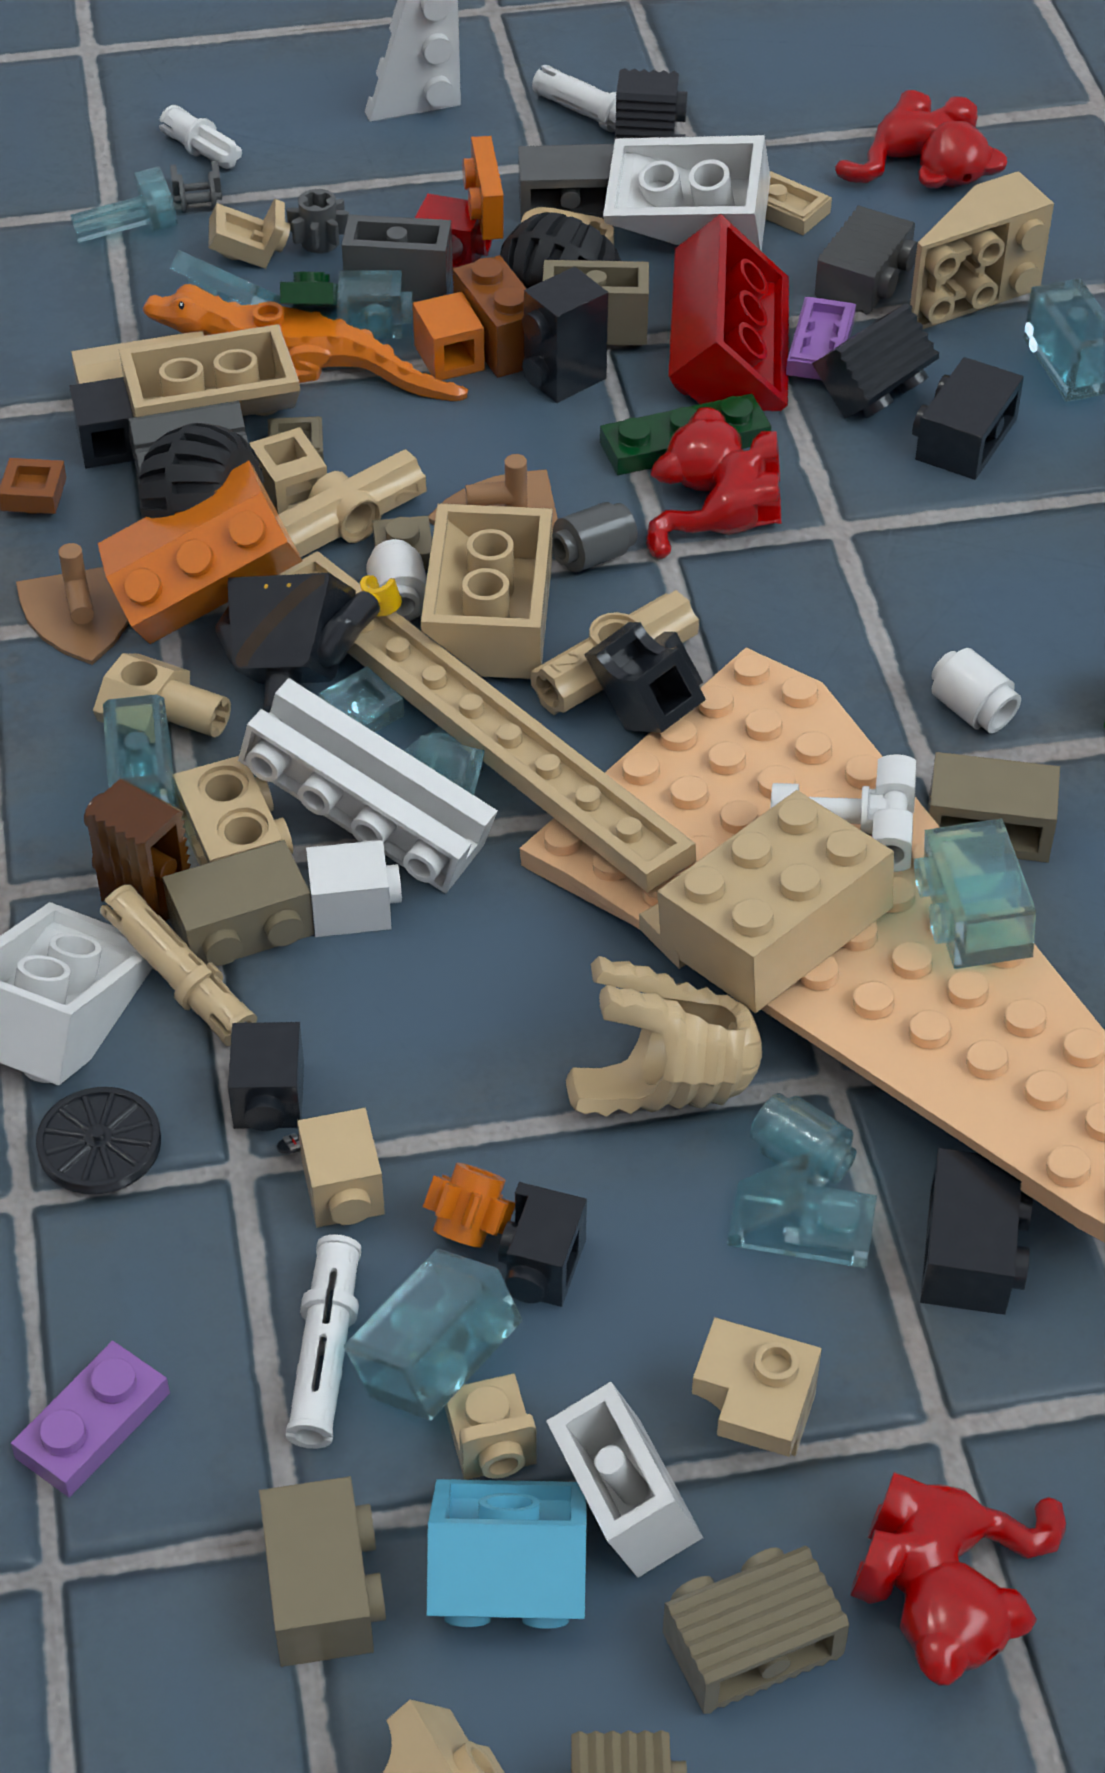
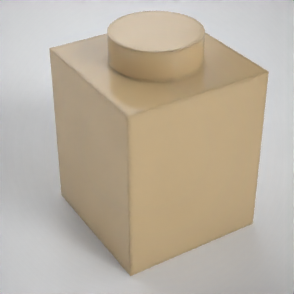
M366 1108L297 1120L302 1165L316 1228L333 1224L351 1225L359 1223L368 1217L384 1215L382 1173Z

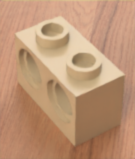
M239 756L172 774L177 808L184 812L181 818L185 820L183 828L186 829V836L199 866L285 840L291 854H293L292 839L284 818L274 820L271 814L274 806L267 781L254 777L251 770L238 761Z

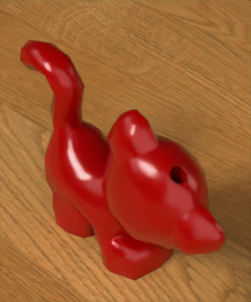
M906 90L901 94L893 110L879 123L874 136V142L867 153L868 162L862 165L848 160H840L836 164L835 170L838 177L848 182L868 183L883 175L886 156L895 158L921 157V169L918 172V177L922 185L927 188H940L944 185L955 188L976 181L982 176H992L1002 172L1007 166V157L998 149L990 147L986 137L975 128L978 119L977 105L968 98L950 97L943 107L931 112V99L928 95L920 91Z
M709 407L698 408L690 418L689 423L680 427L673 434L666 453L654 463L651 476L662 483H681L687 488L710 493L702 510H665L649 522L645 544L651 555L656 559H664L670 554L672 546L668 540V533L672 531L687 533L713 531L731 535L761 525L782 524L779 487L780 457L777 431H761L753 439L750 450H742L740 434L735 428L725 422L724 416L719 411Z
M893 1472L883 1502L878 1504L867 1537V1539L871 1540L865 1560L860 1561L850 1595L873 1604L886 1600L892 1593L894 1586L905 1593V1605L900 1630L914 1649L920 1670L938 1686L951 1685L962 1676L964 1671L975 1670L1002 1652L1009 1640L1028 1634L1037 1621L1027 1600L1016 1589L998 1586L973 1567L959 1562L958 1558L974 1547L983 1537L998 1542L1025 1559L1057 1552L1066 1532V1520L1062 1503L1051 1497L1041 1499L1035 1506L1036 1526L1029 1529L1007 1513L983 1506L965 1489L944 1484H924Z

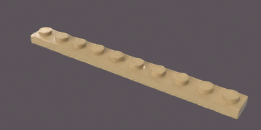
M318 551L303 558L299 564L278 574L331 573L356 590L355 594L362 591L360 584ZM397 612L387 616H376L361 632L349 650L348 654L647 893L696 862L695 842Z

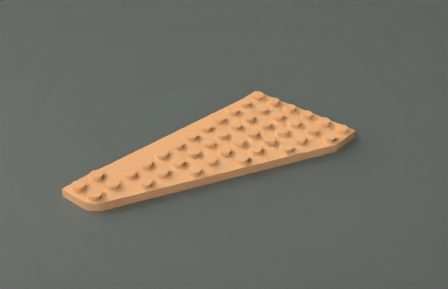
M745 648L700 688L706 698L704 702L662 733L650 732L605 772V774L695 842L696 862H698L770 809L773 783L799 784V791L808 797L862 799L863 786L876 789L878 759L883 756L823 682ZM915 797L911 868L894 872L893 908L761 1010L1020 1180L1022 1192L1078 1229L1105 1243V1030ZM555 818L519 848L521 866L638 929L639 914L658 904L657 891L692 866H688L647 893ZM852 824L861 830V824Z

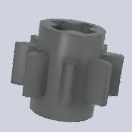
M311 189L305 191L298 197L299 208L292 207L286 210L287 223H290L293 243H301L305 250L312 253L330 252L339 245V235H344L349 212L344 209V200H336L335 195L328 190Z

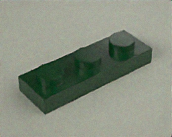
M751 393L600 425V444L617 476L651 469L654 463L666 453L673 434L680 427L689 423L690 418L698 408L709 407L719 411L724 416L725 422L735 428L740 434L742 449L749 448L753 439L761 431H771V424Z

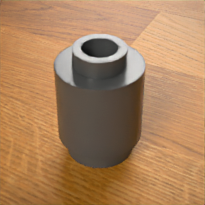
M602 502L559 518L553 526V556L558 563L565 565L570 571L575 573L620 557L627 552L628 547L633 546L637 541V526L630 510L622 503L611 504L609 502Z

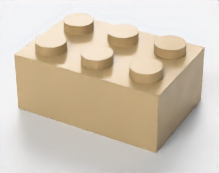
M795 790L657 891L661 947L674 956L675 949L680 953V960L754 1013H757L893 908L894 851L802 792Z

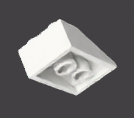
M765 136L616 138L603 213L604 222L680 245L719 214H722L762 251L770 186V170Z
M47 903L0 936V1063L23 1071L28 1078L34 1081L54 1083L56 1085L62 1084L92 1059L153 967L113 925L54 903Z

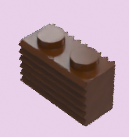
M119 779L104 793L95 796L88 804L84 813V824L88 827L93 853L92 867L96 870L101 902H104L117 888L123 885H131L147 902L148 906L166 922L169 917L162 877L187 870L191 866L188 862L190 855L186 853L189 847L185 845L188 839L184 836L186 829L183 828L185 820L181 819L184 812L126 779Z

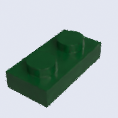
M293 272V282H280V304L299 307H342V286L330 282V274H325V272Z

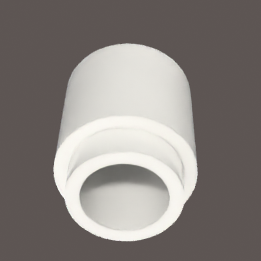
M391 539L378 544L367 561V575L375 576L379 587L384 586L390 578H395L402 599V604L396 612L407 621H411L422 615L427 581L422 557L415 548L403 540Z
M964 648L958 652H948L937 662L932 671L931 677L934 680L932 694L974 729L983 727L989 733H996L1009 723L1019 709L1021 696L1014 691V682L971 648Z

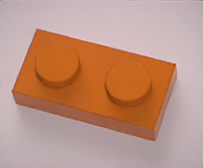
M492 136L471 137V158L462 159L464 189L468 190L470 220L479 219L483 240L503 239L504 194Z

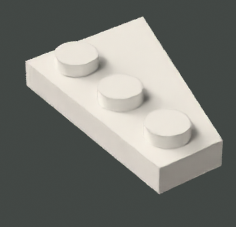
M397 0L389 27L392 33L385 58H380L376 71L378 82L374 95L368 98L365 108V114L369 122L461 106L458 0Z

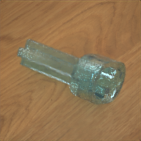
M156 166L134 172L138 197L71 214L70 218L78 243L146 224L150 225L152 231L178 225L173 200L160 167Z

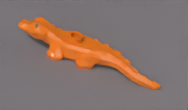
M193 284L182 285L171 296L160 297L152 295L147 299L143 307L145 315L156 322L169 326L181 333L203 331L204 336L279 324L299 383L317 381L323 367H359L377 374L403 390L420 396L446 401H461L467 398V388L453 382L435 379L432 375L417 371L411 363L402 361L396 356L390 345H383L376 340L370 330L358 329L347 325L343 319L332 320L317 311L311 313L282 306L271 301L254 305H240L235 301L226 302L221 297L214 296Z

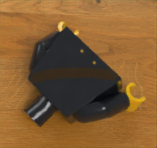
M331 573L228 578L229 605L217 622L215 633L235 671L257 683L265 684L263 710L270 712L275 693L288 678L301 685V683L330 682L336 677L339 663L343 661L365 627L376 616H387L400 608L402 599L395 578H390L384 586L379 587L375 576L366 575L360 581L362 591L355 594L356 590Z

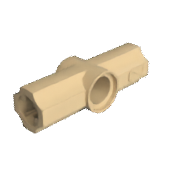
M404 449L350 478L340 471L325 474L312 487L309 499L278 515L300 557L339 537H342L348 543H357L373 533L372 520H381V515L426 492V476L421 471L417 458Z
M675 590L670 594H663L629 615L616 612L597 617L589 628V638L531 671V686L536 691L541 705L550 713L556 715L559 712L564 713L602 691L603 688L584 654L628 622H641L644 629L653 639L663 632H677L683 643L697 635L699 619L694 614L690 601Z

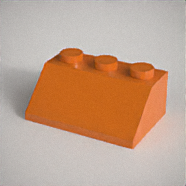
M250 461L234 468L225 483L215 491L216 493L196 506L185 511L176 512L172 516L160 518L145 517L97 543L106 578L131 627L149 644L229 602L228 578L278 575L302 562L294 543Z

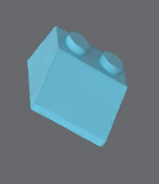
M436 1479L428 1520L427 1616H444L446 1623L459 1627L482 1626L488 1624L491 1621V1617L522 1618V1622L525 1625L542 1629L563 1627L569 1623V1619H585L586 1498L578 1482Z

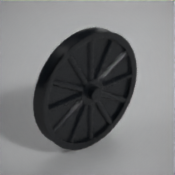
M93 1087L66 1096L46 1113L36 1135L39 1161L47 1176L59 1186L82 1194L110 1193L133 1184L149 1171L156 1161L161 1147L159 1121L153 1108L137 1094L116 1087Z

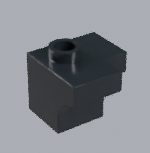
M628 622L584 654L625 730L662 733L706 700L699 687L703 681L677 632H663L653 639L644 629L641 622Z

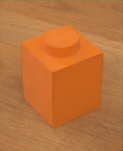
M462 291L412 303L414 346L430 374L435 379L442 381L485 370L484 327Z

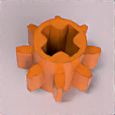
M456 1163L451 1177L443 1174L442 1177L433 1175L422 1206L436 1212L435 1216H437L433 1231L453 1241L479 1248L483 1247L487 1233L497 1236L498 1233L503 1234L505 1226L511 1220L515 1209V1202L502 1198L503 1194L501 1193L506 1180L492 1172L464 1163Z

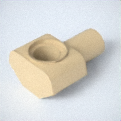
M122 653L103 677L93 712L97 721L151 740L158 736L168 722L212 737H218L225 729L229 720L231 703L225 696L190 685L189 670L141 654Z

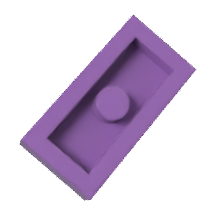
M112 1340L11 1442L15 1459L70 1498L170 1394L167 1378Z

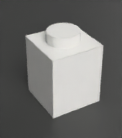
M383 840L306 848L315 937L392 929L390 903L402 902L398 864L386 865Z

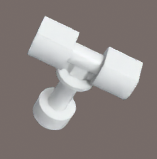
M898 754L879 758L876 789L863 786L862 799L809 797L850 824H861V831L872 835V838L893 850L894 872L911 868L916 788V760L914 758ZM773 783L770 809L795 790L799 791V784Z

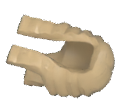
M599 956L591 963L593 982L606 985L601 989L599 995L603 1020L642 1029L638 1042L629 1058L624 1062L603 1068H572L566 1078V1087L569 1102L576 1111L583 1114L596 1112L607 1117L617 1109L632 1114L639 1108L649 1112H656L667 1104L678 1109L683 1108L687 1104L699 1109L708 1106L710 1103L723 1106L729 1098L740 1095L748 1087L760 1067L762 1043L753 1015L745 1005L737 1002L729 995H715L708 987L697 990L688 982L676 984L668 974H656L650 967L635 966L630 961L611 962L607 958Z

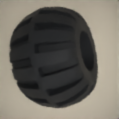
M554 212L536 214L518 224L503 242L500 251L501 257L526 289L543 281L544 260L621 261L613 243L605 235H601L599 230L575 217H567L565 214Z
M190 423L167 432L151 445L141 465L139 475L141 484L138 486L142 518L172 516L176 512L185 511L198 505L216 493L215 491L225 483L234 468L247 461L251 462L263 484L265 482L262 468L259 467L260 462L255 451L241 435L220 425Z

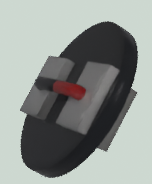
M294 1133L282 1137L283 1139L277 1144V1150L280 1153L290 1154V1156L301 1153L299 1134L296 1135Z

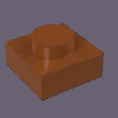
M9 458L0 485L1 511L56 514L67 478L64 461Z

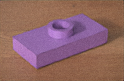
M805 297L787 359L786 375L821 380L812 363L850 338L855 320L856 304Z

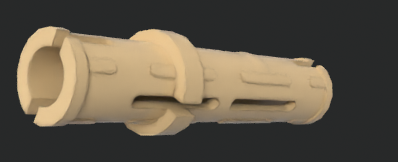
M123 885L117 888L104 900L108 905L101 906V915L117 928L140 955L175 990L174 999L185 1010L192 1008L197 1015L199 1014L226 1046H231L232 1023L257 1022V1016L243 1002H240L222 982L223 973L213 963H207L206 965L198 958L174 930L148 906L147 902L131 885Z

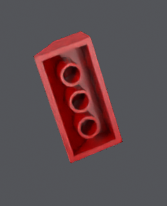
M719 214L675 248L668 377L680 393L690 395L699 404L752 393L762 411H781L788 406V375H786L789 355V276L722 214Z

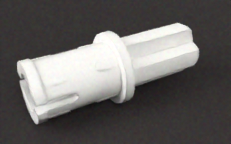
M178 105L167 107L161 114L159 121L165 123L159 125L161 132L185 145L187 152L196 157L202 154L212 161H218V165L225 169L235 167L236 160L241 158V147L237 146L232 139L218 132L212 121L206 118L197 119Z

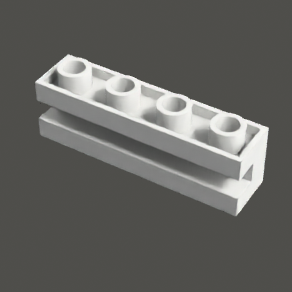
M290 678L275 693L271 711L267 713L260 709L247 724L238 759L239 762L246 765L258 778L274 783L299 799L311 812L324 815L352 833L359 842L383 840L384 854L405 867L409 874L417 880L430 883L446 894L484 846L498 810Z

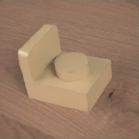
M515 1373L443 1389L444 1407L464 1480L481 1476L504 1478L515 1474L525 1466L537 1464L536 1426L533 1416L526 1414Z

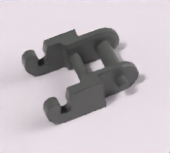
M211 161L212 171L208 173V182L184 184L183 176L177 174L176 164L170 165L174 203H181L182 212H186V204L211 202V206L214 209L216 200H222L218 161ZM205 189H209V191H210V192H199V193H187V194H185V191L205 190Z

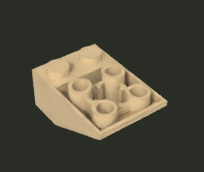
M1019 171L975 185L917 243L910 305L912 306V313L918 315L917 322L923 324V329L1040 290L1054 203Z

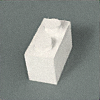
M612 1382L607 1383L547 1420L608 1543L637 1577L642 1576L703 1538L642 1422Z

